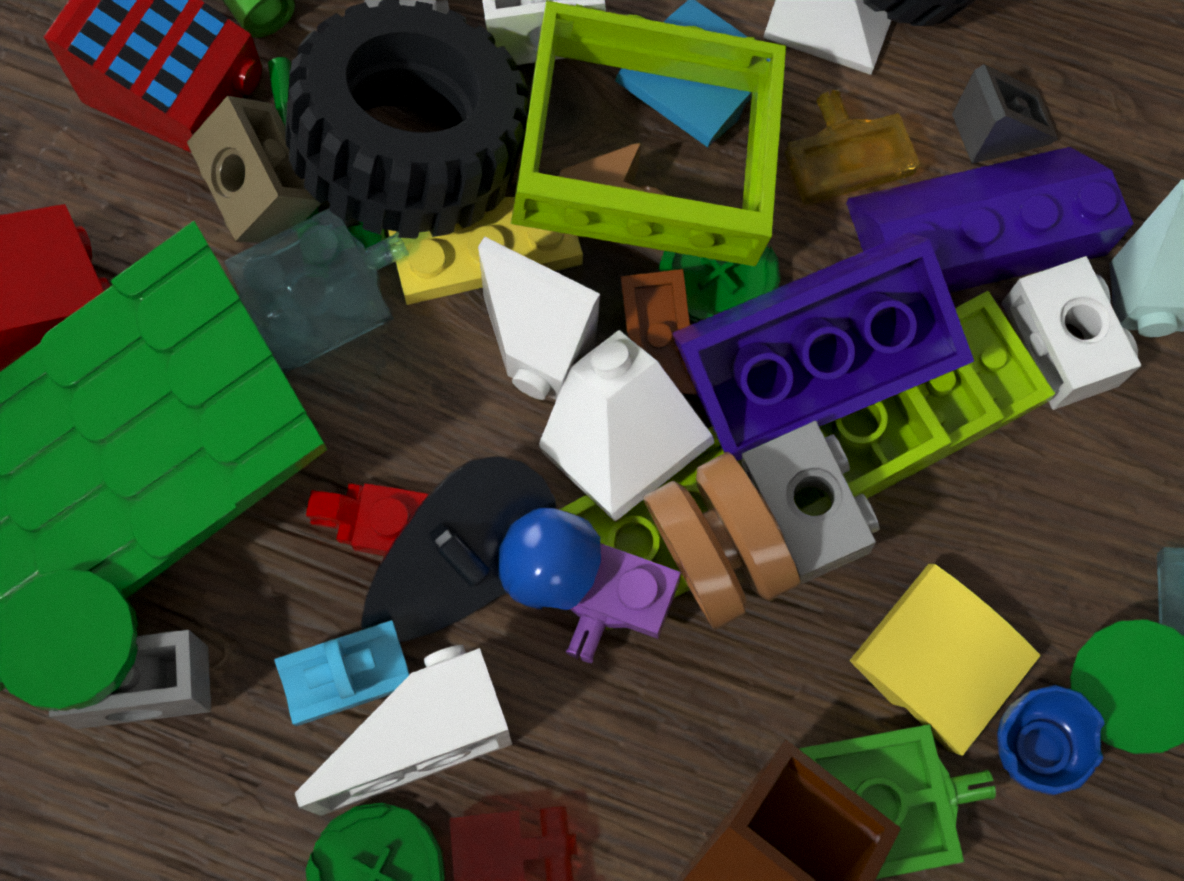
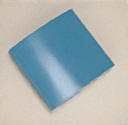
M688 0L664 21V23L674 25L697 26L706 31L743 38L747 37L696 0ZM623 68L620 69L615 80L707 148L739 120L746 103L752 99V92Z

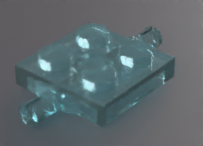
M330 208L224 261L239 291L241 302L284 374L394 319L380 291V278L377 271L405 256H410L403 239L398 238V232L365 248L363 244L352 236L346 222L330 212Z

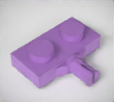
M600 543L601 564L594 584L582 600L570 609L580 619L569 648L565 653L576 659L580 655L582 661L592 663L605 627L629 628L658 639L681 580V572Z

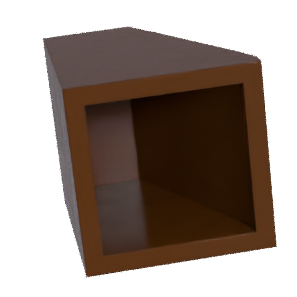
M785 739L690 861L677 881H875L901 828Z

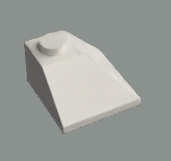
M775 0L764 33V39L871 75L891 20L887 19V12L873 11L863 3L864 0Z
M484 236L478 246L483 295L507 375L513 378L512 383L523 393L539 400H544L546 396L557 400L569 368L591 352L597 342L600 294Z
M618 330L569 368L539 442V447L542 453L612 520L617 521L641 502L643 496L656 490L715 442L710 431L658 361Z

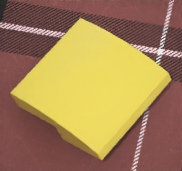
M928 564L849 661L892 705L906 708L922 725L930 724L933 737L948 752L963 756L1041 655L1007 621L971 590L936 564Z

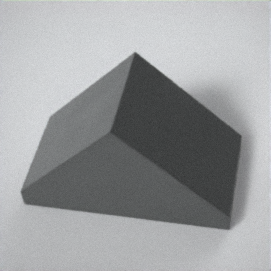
M986 64L973 71L952 113L972 164L1047 146L1058 140L1037 89Z

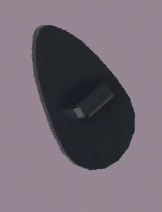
M498 455L471 459L451 471L422 501L395 538L376 569L365 597L361 629L364 630L392 620L399 641L405 642L435 633L505 594L506 591L499 578V548L510 525L534 509H557L555 497L543 477L521 461Z

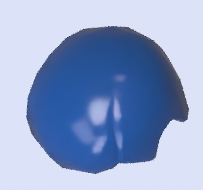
M555 508L534 509L510 525L499 548V578L504 590L514 601L535 609L552 607L569 610L575 607L593 586L601 564L600 536L590 522L582 517Z
M1053 685L1024 693L1007 707L999 723L997 743L1003 768L1009 772L1010 778L1024 789L1046 795H1057L1081 788L1104 759L1101 751V729L1105 722L1101 713L1081 692Z

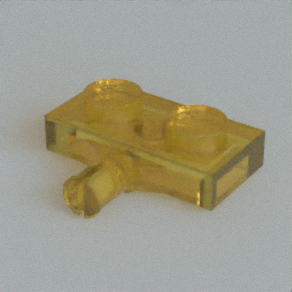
M832 90L831 95L827 91L816 100L827 127L817 135L788 142L784 154L804 205L913 176L920 165L899 113L874 120H852L848 116L839 90Z

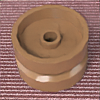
M725 452L697 467L696 483L708 511L702 513L689 491L675 481H671L643 496L644 502L663 541L714 631L745 615L746 597L736 577L735 570L740 569L756 594L768 601L799 586L801 582L795 563L773 513L760 492L752 484L744 469L729 452Z

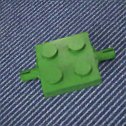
M930 724L799 748L804 754L901 828L876 879L964 862L956 830L957 805L985 799L992 800L996 796L995 785L973 790L968 789V786L994 781L987 769L982 772L950 777L949 772L938 758Z

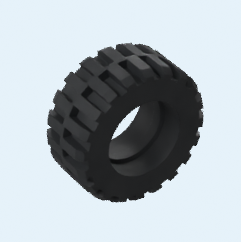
M381 0L377 7L370 8L366 2L354 5L345 10L344 17L335 13L317 26V31L314 30L308 34L298 47L297 57L292 60L285 141L286 146L290 150L289 161L292 168L301 180L305 179V189L320 204L327 200L330 203V212L347 223L351 218L363 222L362 228L366 231L381 235L382 229L397 231L398 238L409 239L418 238L419 232L430 231L432 237L450 234L454 232L455 224L458 223L462 228L469 227L483 219L485 212H489L499 205L504 199L506 189L511 186L525 136L529 102L527 101L529 91L521 72L516 70L517 64L504 46L497 48L493 35L479 25L473 28L466 24L465 16L452 10L444 14L432 10L433 4L416 1L414 6L400 5L399 0ZM381 106L409 107L428 113L440 120L449 129L429 133L404 131L381 123L365 111Z

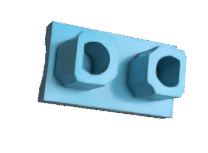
M392 620L274 659L286 694L292 724L296 727L391 695L410 675Z

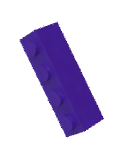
M1071 147L848 198L846 203L863 252L906 233L929 238L949 293L1047 270L1085 256L1089 260L1108 255L1134 224L1112 170Z
M912 233L901 235L672 333L696 393L723 452H729L737 461L742 460V453L813 421H816L819 427L975 362L931 240Z

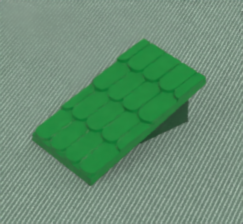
M192 221L110 280L113 284L49 330L43 336L41 343L0 371V611L10 596L33 578L61 569L90 571L114 584L128 598L327 451L323 440L195 221ZM0 680V691H2L6 687Z

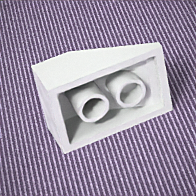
M456 645L439 650L424 658L426 668L411 673L295 792L299 808L323 816L512 745L509 730L480 648L466 653L464 645Z

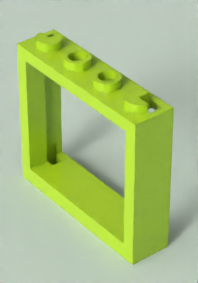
M546 0L537 47L511 224L756 267L772 237L786 45L754 40V37L743 38L706 31L697 26L674 25L648 20L638 15H621L585 8L579 4L574 6ZM555 56L752 92L742 209L538 173Z

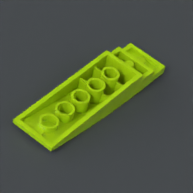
M989 291L955 308L975 362L819 427L824 438L833 434L839 441L850 467V470L843 473V476L854 497L864 494L866 498H869L1042 406L1054 397L1055 392ZM712 427L708 430L712 434L715 443L660 486L662 487L671 481L684 486L702 513L708 511L697 487V467L724 454ZM739 460L738 463L742 467V460ZM804 488L794 497L797 508L810 516L822 515L832 507L829 496L819 488ZM587 495L559 509L588 520L600 536L601 544L679 571L648 511L644 499L617 521L612 520ZM682 574L674 598L690 590Z

